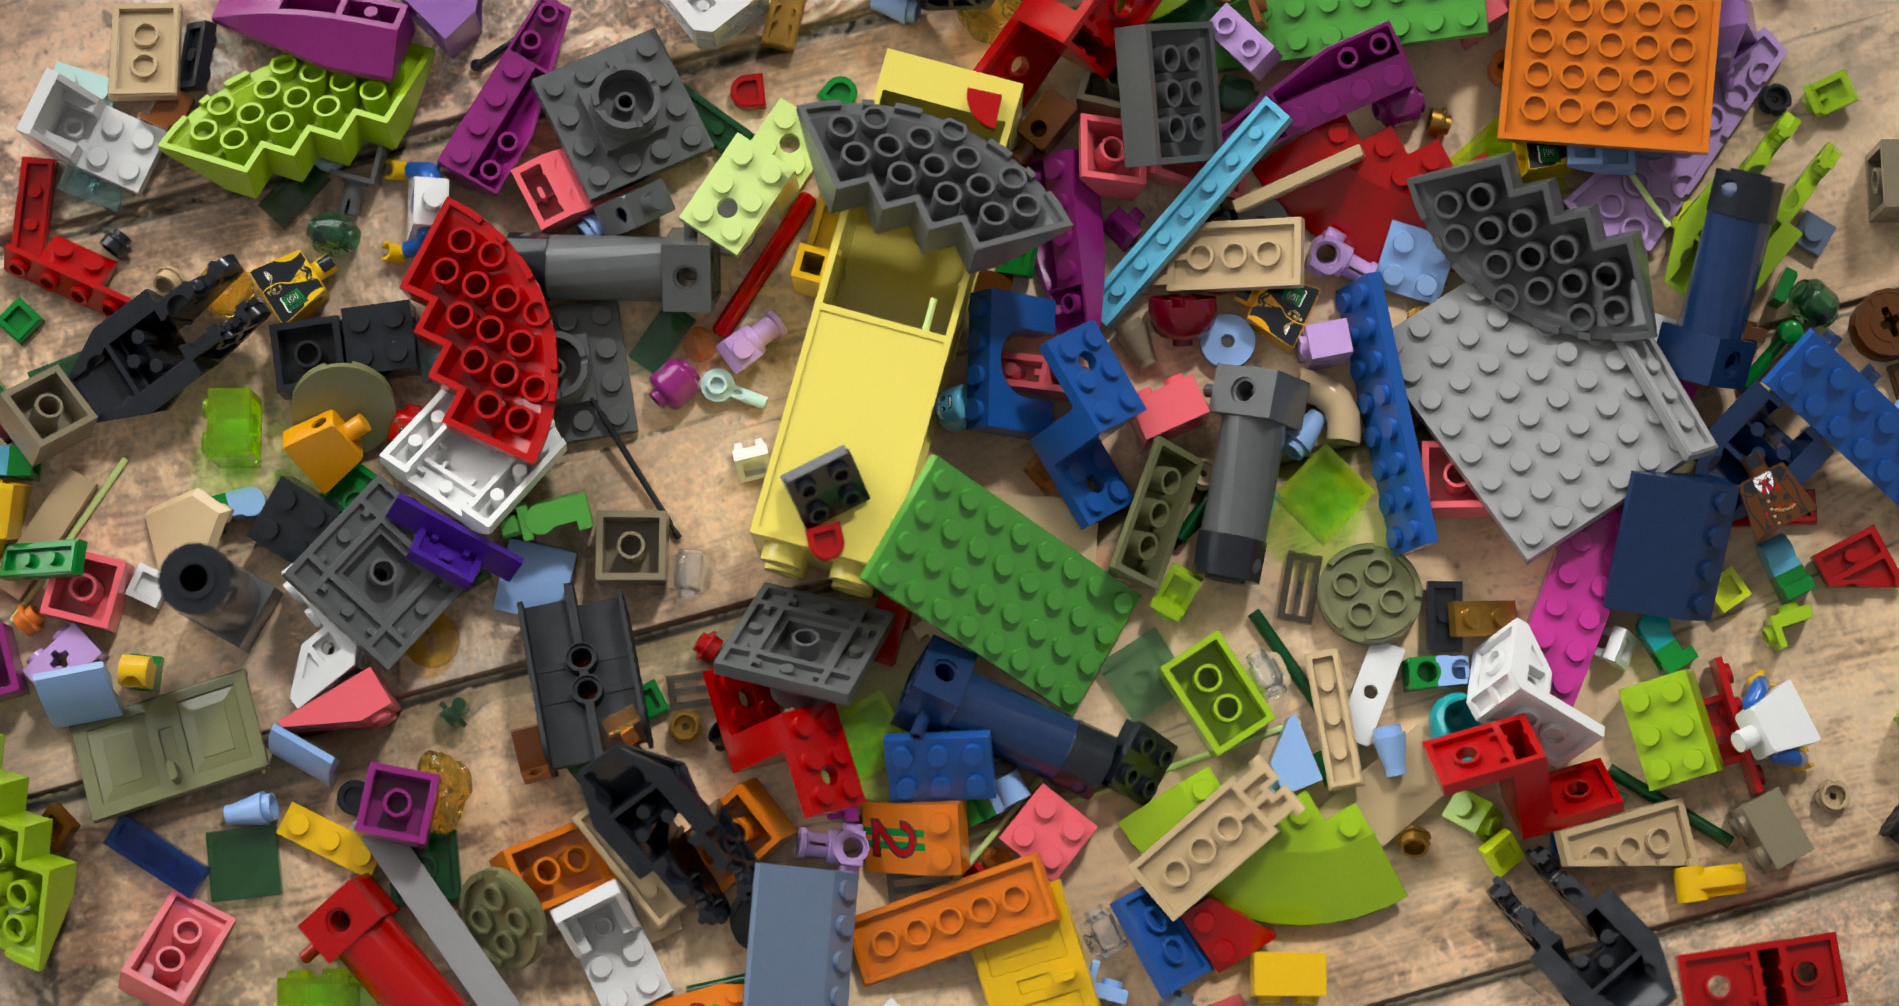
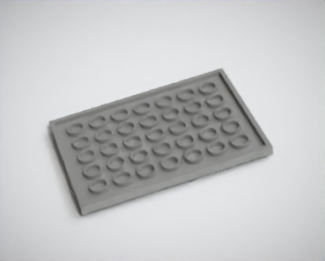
M1465 282L1393 328L1408 402L1411 409L1528 565L1623 504L1626 498L1631 471L1671 473L1687 462L1683 460L1614 341L1578 339V337L1561 333L1555 334L1532 326V323L1498 308L1491 303L1490 299Z

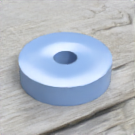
M1218 315L1212 330L1205 337L1200 338V351L1204 359L1214 368L1217 367V363L1243 366L1251 358L1255 348L1254 331L1246 320L1237 315ZM1230 337L1234 345L1226 348L1221 344V339Z

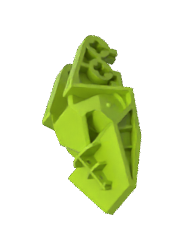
M1785 111L1737 169L1761 174L1765 167L1771 163L1778 149L1794 134L1802 121L1788 111ZM1830 142L1822 147L1782 194L1775 225H1772L1756 290L1762 286L1803 233L1794 227L1790 221L1814 193L1813 191L1819 181L1834 168L1836 162L1841 157L1842 152ZM1713 179L1681 214L1675 227L1664 282L1683 297H1685L1707 213L1706 206Z

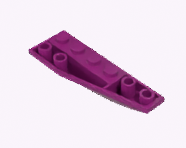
M219 0L211 17L213 23L327 71L393 83L415 34L409 4L388 0Z
M557 0L536 1L439 156L437 166L440 168L442 175L466 189L493 196L499 194L512 173L511 170L515 168L532 141L542 107L530 85L531 80L554 70L572 12L571 8Z
M1390 20L1322 49L1221 126L1223 144L1265 96L1294 120L1273 143L1275 145L1417 84L1416 74Z
M1065 149L1032 160L1026 166L1021 164L1024 168L1029 166L1037 174L1036 180L1047 192L1051 190L1073 224L1071 230L1040 245L1036 258V266L1047 299L1056 300L1055 325L1058 335L1092 319L1095 320L1100 329L1105 274V245L1101 197L1079 179V150Z

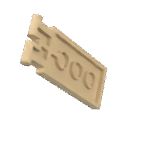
M1302 217L1204 222L1141 295H1149V288L1166 287L1167 292L1170 294L1304 288L1305 219ZM1140 225L1143 231L1136 240V243L1149 230L1150 226Z
M1260 754L1249 762L1253 769L1239 781L1235 776L1231 777L1127 867L1173 922L1280 831L1276 824L1290 812L1297 817L1306 809L1286 784L1277 792L1274 791L1270 785L1280 777Z

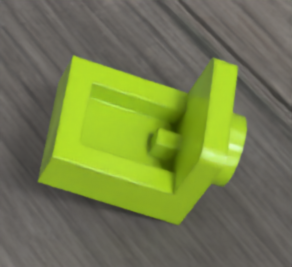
M1847 69L1835 72L1813 84L1808 82L1802 85L1805 94L1801 98L1809 114L1814 113L1820 118H1825L1860 101Z
M1173 562L1161 583L1159 591L1156 592L1149 606L1155 609L1154 612L1159 617L1167 621L1175 620L1180 622L1204 578Z
M1797 601L1785 604L1777 608L1779 614L1763 620L1765 626L1762 627L1764 641L1768 647L1773 648L1775 653L1788 648L1782 629L1805 622L1814 617L1810 604L1800 607Z
M1466 790L1453 795L1441 816L1446 821L1473 834L1479 841L1485 843L1499 832L1504 814L1493 803Z

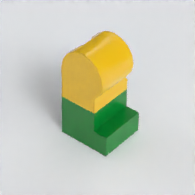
M122 654L117 673L119 685L129 690L160 693L164 658L140 654Z

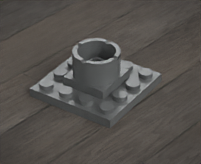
M655 28L531 80L530 85L590 204L714 150L715 146Z
M591 300L550 307L549 310L556 334L559 367H562V371L558 374V392L553 416L555 427L561 438H564L566 444L611 437L599 418L596 409L590 404L591 397L597 400L600 409L604 411L618 435L639 432L618 301Z
M378 474L283 573L282 577L377 665L387 672L464 589L405 558L416 533L385 517L400 492ZM479 568L477 575L481 572V568ZM373 573L380 574L382 582L377 580Z
M764 582L714 661V674L770 687V694L774 701L788 709L793 707L797 710L829 702L848 706L894 627L896 612Z

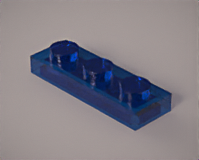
M128 814L121 815L103 843L189 899L195 898L212 868Z

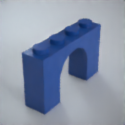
M995 288L970 293L968 305L966 430L1030 440L1053 424V402L1023 397L1013 391L1008 385L1001 368V352L1009 335L1030 339L1054 335L1056 300Z

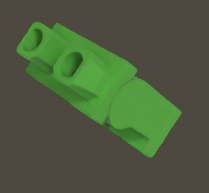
M586 489L540 500L533 503L530 507L528 501L519 503L516 506L517 512L509 513L500 523L504 539L523 535L524 542L535 539L536 534L543 535L550 532L554 526L575 521L578 522L579 530L594 526Z

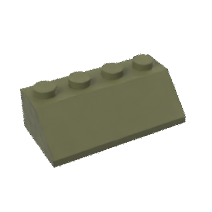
M1155 436L1108 569L1110 575L1129 585L1159 591L1204 460L1161 436Z

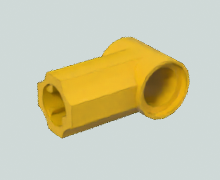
M1742 863L1711 867L1696 865L1672 869L1677 904L1707 901L1709 897H1723L1746 893L1747 881Z

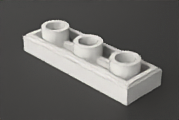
M1390 643L1369 645L1349 696L1358 745L1368 748L1373 729L1377 726L1406 650ZM1366 687L1373 688L1376 693L1375 698H1367L1364 695V689Z

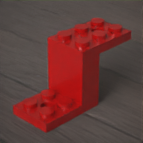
M1023 0L973 71L1023 84L1022 110L1061 56L1106 80L1117 65L1114 28L1146 24L1162 0H1126L1125 6L1117 11L1118 0H1084L1077 11L1056 0ZM1021 56L1022 62L1020 67L1012 72L1011 66L1013 61Z
M714 668L702 673L733 774L787 761L805 819L858 807L867 803L835 703L829 702L780 713L777 702L774 701L770 694V687L714 674ZM739 691L746 696L747 706L741 703ZM822 769L825 770L829 776V784L825 783L822 779Z
M1524 713L1422 742L1424 754L1444 796L1499 781L1501 797L1522 840L1625 811L1623 799L1601 758L1549 772L1547 757ZM1471 757L1473 759L1470 761H1461L1462 759ZM1576 792L1583 793V795L1575 796L1572 794Z
M1836 932L1675 956L1683 1006H1827L1849 1002ZM1802 962L1810 963L1815 970L1813 980L1808 983L1801 981L1797 976V968ZM1716 975L1723 977L1727 983V991L1721 997L1714 996L1708 987L1710 979Z

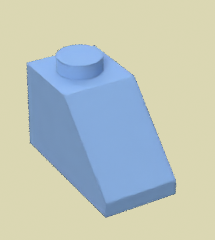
M1297 715L1286 718L1267 763L1280 777L1270 785L1274 791L1280 790L1286 784L1294 792L1319 782L1323 778Z

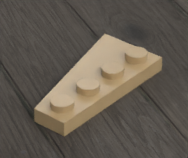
M1674 797L1553 832L1562 867L1700 865L1683 797Z

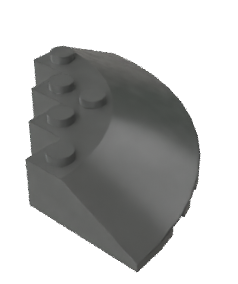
M840 99L797 105L796 111L817 186L830 214L863 206L876 234L909 226L922 254L955 246L968 274L1002 266L1071 230L1073 227L1061 203L1051 190L1047 192L1036 180L1037 174L1029 166L1024 168L1012 158L1013 153L992 138L987 141L983 137L967 130L966 124L949 117L943 120L933 115L922 113L923 108L895 102L893 107L875 104V100L862 99V103L841 104Z
M1510 151L1406 179L1414 206L1420 219L1424 221L1433 237L1432 241L1437 249L1441 250L1452 264L1451 267L1468 285H1472L1481 294L1490 299L1492 304L1506 313L1510 312L1522 320L1532 323V326L1555 334L1561 333L1584 340L1635 341L1656 338L1658 336L1649 265L1640 229L1606 236L1598 203L1564 210L1557 177L1523 184L1515 151Z

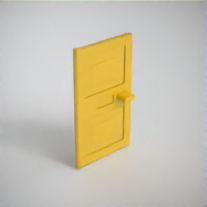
M1061 879L1050 881V885L1062 920L971 951L988 1006H1101Z

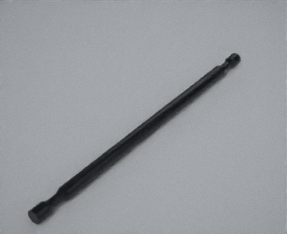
M591 397L590 404L596 409L599 418L656 509L666 511L606 414L600 409L597 400ZM669 517L670 529L675 539L678 540L682 535L675 528L672 519Z

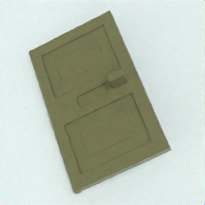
M243 668L123 707V716L69 726L93 822L97 824L270 768L247 678V670Z

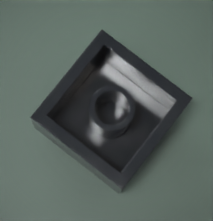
M409 299L341 308L347 363L354 361L365 364L379 372L385 379L423 375L419 338L413 332L417 325L416 309Z
M338 315L269 325L277 393L284 400L292 399L296 384L312 368L326 363V365L347 363L342 319Z
M281 476L247 536L292 564L345 508L295 477Z

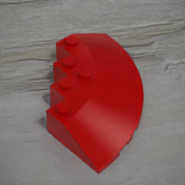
M1345 114L1311 129L1252 167L1251 170L1262 187L1360 144L1366 156L1364 157L1365 159L1275 200L1283 206L1286 213L1291 217H1302L1305 219V229L1316 237L1322 235L1323 231L1331 226L1347 236L1344 243L1354 248L1353 254L1369 263L1373 261L1379 263L1392 219L1427 229L1414 206L1406 179L1454 165L1439 139L1407 154L1392 126L1361 141ZM1483 153L1470 161L1485 158L1488 156L1486 155V153ZM1325 244V245H1327V246H1329V247L1335 249L1332 245ZM1450 266L1449 272H1455Z
M447 196L399 286L410 300L426 306L413 332L424 344L440 351L427 377L437 388L455 395L442 420V423L452 433L482 447L535 466L548 437L558 392L559 360L556 334L550 310L530 268L507 238L475 211Z

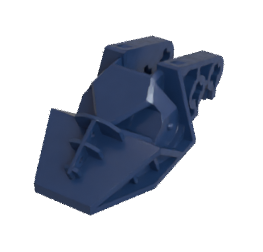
M1827 329L1821 335L1833 349L1843 340L1831 329ZM1870 363L1859 372L1872 385L1881 377ZM1755 380L1708 429L1719 448L1714 454L1698 459L1694 474L1715 475L1738 485L1750 478L1740 460L1759 450L1769 468L1783 462L1802 486L1834 451L1821 440L1823 437L1809 424L1800 429L1801 432L1793 440L1777 427L1768 416L1775 409H1780L1784 401L1771 389L1767 390ZM1740 493L1733 521L1747 517Z

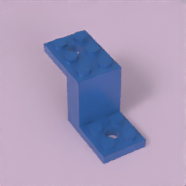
M1094 319L1058 335L1038 347L1074 408L1029 440L1081 530L1132 504L1134 497L1101 441L1147 410ZM1079 357L1087 361L1089 369L1082 367ZM1087 479L1095 484L1097 492L1089 489L1086 482Z

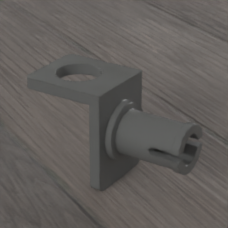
M378 146L370 178L331 169L330 174L343 177L342 181H345L340 205L337 209L338 212L359 216L364 188L368 187L369 184L381 187L389 148Z

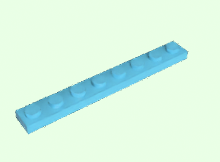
M1267 96L1262 99L1104 280L1101 322L1111 329L1294 121Z

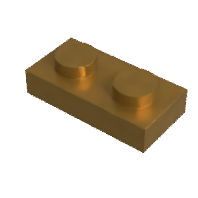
M1515 600L1453 601L1447 603L1450 638L1491 637L1516 618Z

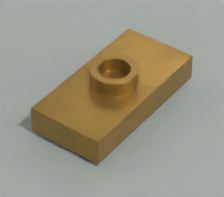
M771 0L760 42L761 46L794 53L807 0Z

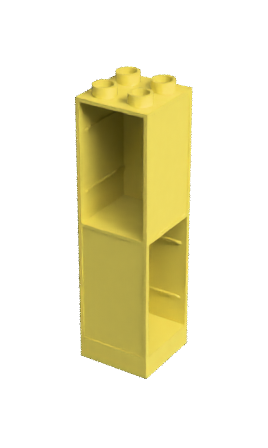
M887 48L873 100H875V104L894 107L896 102L923 108L922 113L933 115L943 120L950 117L966 124L967 130L983 137L987 141L992 138L1012 151L1018 134L1016 130L1022 120L1023 84ZM967 88L1002 94L995 131L983 127L970 112L967 104ZM863 206L841 211L750 528V534L757 552L761 553L760 560L766 562L764 570L786 578L804 580L808 566L830 571L829 579L833 580L831 588L849 595L871 599L874 587L859 577L926 464L938 421L934 414L935 400L941 391L947 389L968 313L970 293L974 292L979 272L968 274L955 246L922 254L909 226L876 234ZM936 298L938 300L929 331L922 330L930 299ZM844 445L852 454L870 499L817 525L821 526L840 521L845 541L844 551L838 559L831 562H822L816 559L809 549L805 532L806 528L780 476Z

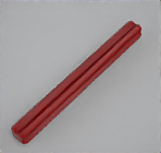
M804 191L799 194L712 327L714 334L722 339H726L732 334L816 206L817 199Z

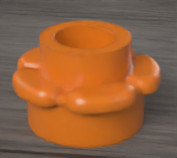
M22 604L17 607L18 612L12 618L16 626L23 633L33 636L36 632H41L45 628L43 623L45 616L40 613L39 608L32 604L28 607Z

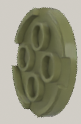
M354 361L352 363L328 365L323 363L309 370L298 381L292 394L290 410L294 426L328 410H335L345 422L359 413L362 414L371 426V431L360 438L363 443V453L376 448L387 438L389 425L396 414V402L388 381L373 368Z
M1374 543L1353 545L1335 554L1327 562L1318 582L1317 603L1324 621L1337 635L1356 644L1380 645L1399 638L1414 624L1421 608L1422 584L1415 567L1404 555H1397L1395 557L1392 550L1375 546Z
M500 867L485 868L469 877L460 893L459 908L463 909L469 932L490 962L500 969L503 967L524 969L536 962L545 950L548 930L543 908L533 890L519 876Z

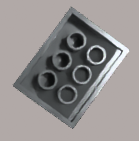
M1213 21L1142 24L1114 28L1125 168L1209 161L1223 145Z

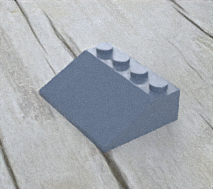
M755 863L743 1006H848L859 874L836 870Z

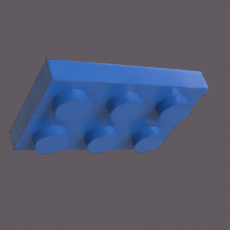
M991 730L925 732L922 740H914L910 733L885 734L883 743L891 803L996 799L997 786Z
M1143 886L1109 904L1161 998L1213 970L1206 954L1182 918L1178 917L1173 922Z

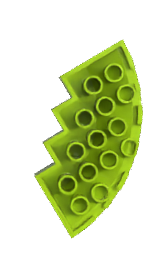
M410 43L393 83L327 71L287 53L272 58L270 65L251 73L245 70L224 82L225 88L213 96L205 95L198 101L200 104L198 108L188 117L183 115L170 128L157 145L158 149L226 190L257 199L272 174L304 182L319 157L350 166L365 141L395 150L411 126L436 54L435 49Z
M0 733V949L5 951L4 955L39 972L45 967L74 896L77 862L50 854L53 819L26 811L29 777L2 769L5 735Z
M1207 766L1117 823L1132 845L1142 855L1219 789L1221 785L1211 768ZM1306 790L1296 796L1306 809L1297 817L1291 812L1276 824L1280 828L1276 835L1202 898L1211 894L1225 902L1226 906L1248 915L1249 919L1275 925L1313 926L1343 922L1377 912L1408 897V894L1357 804L1353 803L1327 820H1324Z

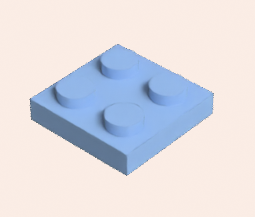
M1392 219L1376 272L1380 271L1384 290L1432 304L1441 297L1451 263L1441 250L1437 249L1432 241L1433 237L1427 229Z

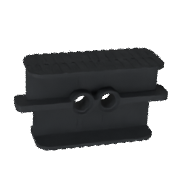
M570 582L564 584L566 600L528 608L524 607L522 601L517 603L523 644L526 652L525 656L528 662L527 667L530 673L529 678L532 684L533 701L537 714L536 718L543 747L542 751L552 778L557 777L556 770L590 763L617 742L631 746L647 743L649 749L653 748L654 741L630 623L631 620L621 589H617L618 597L578 605L573 583ZM580 659H591L590 664L586 667L580 668L575 666ZM586 691H597L596 696L592 699L585 700L581 698L582 694Z

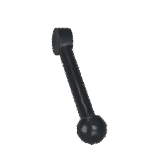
M513 38L483 58L472 60L470 64L471 69L474 72H480L484 64L506 51Z

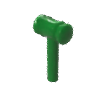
M1787 320L1777 327L1776 338L1750 368L1746 384L1747 389L1755 380L1761 377L1788 345L1796 344L1803 336V328L1799 322Z

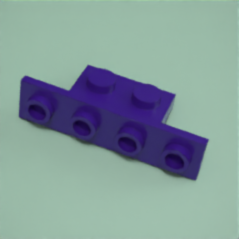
M402 493L398 494L385 515L386 518L416 533L405 556L406 559L467 591L473 584L480 567L510 582L523 564L524 558L509 549L503 548Z

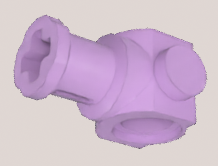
M1329 226L1327 230L1323 231L1322 235L1315 237L1309 247L1310 255L1305 269L1320 278H1323L1325 274H1331L1336 278L1343 275L1354 281L1367 273L1376 272L1378 263L1374 261L1369 263L1353 254L1354 248L1344 243L1347 236ZM1324 244L1332 245L1335 248L1334 255L1328 260H1322L1316 256L1318 248Z
M772 310L766 311L764 313L765 317L752 327L744 325L715 346L722 355L723 360L735 374L760 358L766 352L765 346L777 337L783 338L787 335L786 326Z
M842 823V830L829 829L828 833L807 831L806 827H800L796 839V858L803 859L804 856L824 858L826 864L838 866V871L859 874V867L863 866V860L869 852V842L865 837L866 831H863L862 824ZM847 839L853 840L858 846V852L854 858L846 856L843 851V844ZM810 843L821 844L822 846L810 845Z

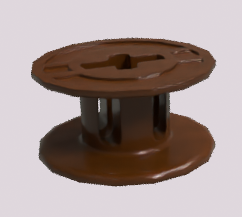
M1886 288L1874 291L1856 305L1850 315L1848 332L1851 343L1860 354L1870 360L1889 362L1899 359L1898 289ZM1889 321L1892 328L1889 329L1888 327L1884 330L1880 323Z

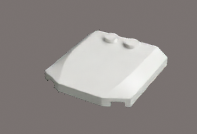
M441 389L379 455L380 462L395 479L476 533L490 535L567 451L564 438H561L555 427V422L552 420L546 443L535 466L482 447L452 433L442 423L455 395Z

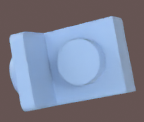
M1093 959L1089 969L1099 999L1123 1006L1126 1005L1129 991L1122 989L1123 982L1103 977L1101 983L1095 982L1100 961Z

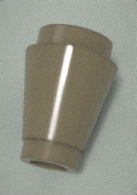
M1139 316L1115 328L1118 335L1116 337L1117 341L1134 363L1137 364L1139 370L1158 361L1147 324H1143Z

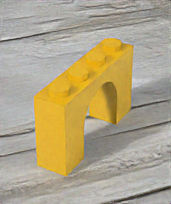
M819 193L816 213L807 243L800 242L791 272L794 293L812 298L817 297L841 213L830 214L821 193Z

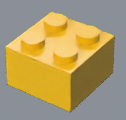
M1254 952L1249 955L1250 997H1258V1004L1282 1003V997L1293 998V1004L1315 1005L1318 1004V998L1327 996L1326 953Z

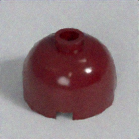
M1181 294L1151 296L1148 304L1150 323L1159 336L1172 340V346H1193V340L1205 337L1215 324L1217 315L1216 296L1192 294V296H1180Z

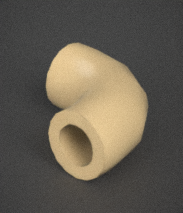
M1300 368L1298 378L1310 383L1307 403L1316 406L1322 411L1326 419V441L1343 446H1359L1361 441L1360 412L1351 393L1330 375L1313 369Z

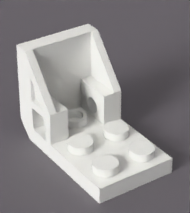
M659 0L699 49L719 50L767 13L770 6L769 0Z
M46 68L16 128L32 147L44 154L139 196L142 195L162 154L157 145L167 134V131L107 106L100 97L49 68Z
M290 566L284 569L281 573L283 574ZM286 581L283 586L301 605L307 604L309 608L304 611L317 628H320L318 632L301 645L290 693V700L299 709L364 671L368 655ZM334 648L335 651L331 655H329L330 650Z
M1517 617L1473 650L1466 704L1475 720L1483 725L1524 713L1547 757V763L1560 769L1603 739L1605 726L1550 694L1552 671L1529 624Z
M613 879L550 911L574 956L580 960L601 1006H645L674 991L653 946L646 936L637 913L619 881Z

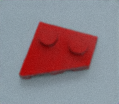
M1874 524L1810 557L1826 588H1899V569Z
M1211 894L1197 901L1180 916L1218 973H1221L1276 938V934L1269 927L1265 928L1252 921L1248 915L1226 906L1225 902Z

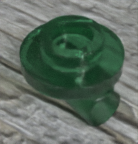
M461 697L455 698L452 701L451 707L441 701L439 706L444 710L439 715L453 728H456L458 724L465 728L468 723L461 716L470 711V704Z

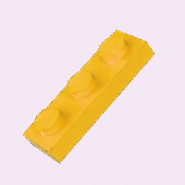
M293 801L276 831L277 834L359 875L369 872L373 877L379 866L355 832Z

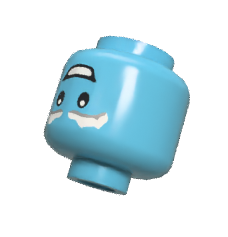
M959 384L944 389L936 397L934 405L935 417L941 426L949 432L966 430L967 384Z

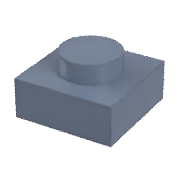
M1806 210L1796 225V228L1803 234L1794 246L1817 259L1837 227Z
M1176 990L1173 994L1162 998L1159 1004L1160 1006H1196L1192 1004L1194 997L1181 990Z

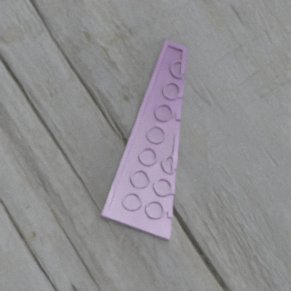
M1765 26L1757 32L1758 45L1734 65L1735 71L1732 73L1735 88L1730 91H1722L1719 78L1715 76L1708 156L1635 151V174L1669 222L1674 218L1788 52ZM1595 173L1563 201V206L1566 210L1598 203L1606 236L1640 229L1646 256L1666 229L1662 224V220L1654 213L1628 175Z

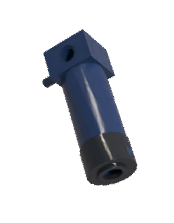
M1731 167V170L1716 168L1706 206L1707 213L1678 324L1662 322L1657 339L1658 346L1677 377L1711 387L1745 390L1757 343L1744 340L1743 335L1772 225H1775L1785 187L1784 183L1773 181L1770 176Z
M933 634L908 675L890 724L909 732L914 740H922L925 732L991 730L994 755L1049 780V783L1076 796L1090 800L1109 771L1117 746V737L1080 719L1071 718L972 671L978 655Z

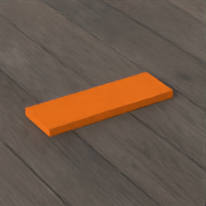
M1035 852L855 915L853 953L864 986L868 987L1062 920L1040 852Z

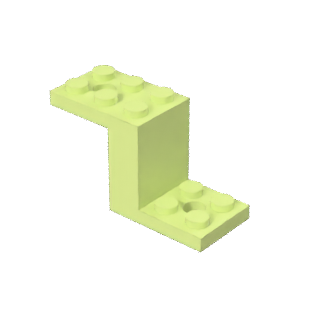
M780 97L752 140L737 132L679 216L680 221L738 258L768 213L781 220L814 173L797 115V107ZM786 137L797 138L800 142L799 149L793 153L784 152L780 147L783 139ZM733 201L738 206L737 213L730 218L722 217L718 213L721 203Z

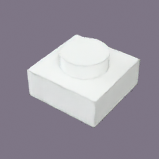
M140 562L125 594L159 610L164 600L159 590V571Z

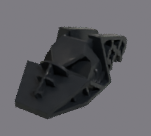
M234 254L226 255L217 261L212 260L207 264L209 268L205 275L191 281H184L164 297L150 289H145L93 328L68 378L98 416L96 423L170 410L187 386L220 364L269 318L272 312L263 298L254 296L250 300H243L235 306L236 311H234L235 315L219 324H211L206 328L207 332L192 343H186L179 330L193 324V321L242 275L244 269Z
M617 742L579 770L577 775L593 828L640 880L654 871L678 899L681 897L684 899L694 898L695 906L699 913L697 921L701 925L704 923L712 926L718 923L723 925L731 914L730 904L695 849L696 846L701 845L714 860L711 866L717 872L719 870L721 872L725 870L732 871L738 881L736 894L743 902L749 899L752 903L755 863L760 862L722 802L717 799L710 805H707L699 796L685 762ZM678 813L693 827L688 837L685 834V828L682 825L678 827L674 822Z
M1538 845L1533 850L1527 849L1524 852L1526 860L1587 930V934L1590 937L1593 936L1598 941L1593 946L1594 950L1589 955L1577 954L1574 957V964L1565 951L1562 937L1559 934L1556 935L1554 931L1551 932L1537 917L1531 907L1527 909L1518 900L1511 887L1503 878L1501 879L1497 875L1492 880L1493 885L1486 890L1487 895L1536 951L1530 960L1545 974L1569 1006H1668L1677 998L1660 939L1611 889L1607 890L1596 900L1571 873L1568 874L1560 868L1547 848L1544 849L1541 845Z

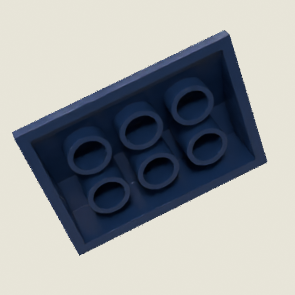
M1631 471L1602 606L1609 609L1677 620L1710 621L1740 486L1715 475Z

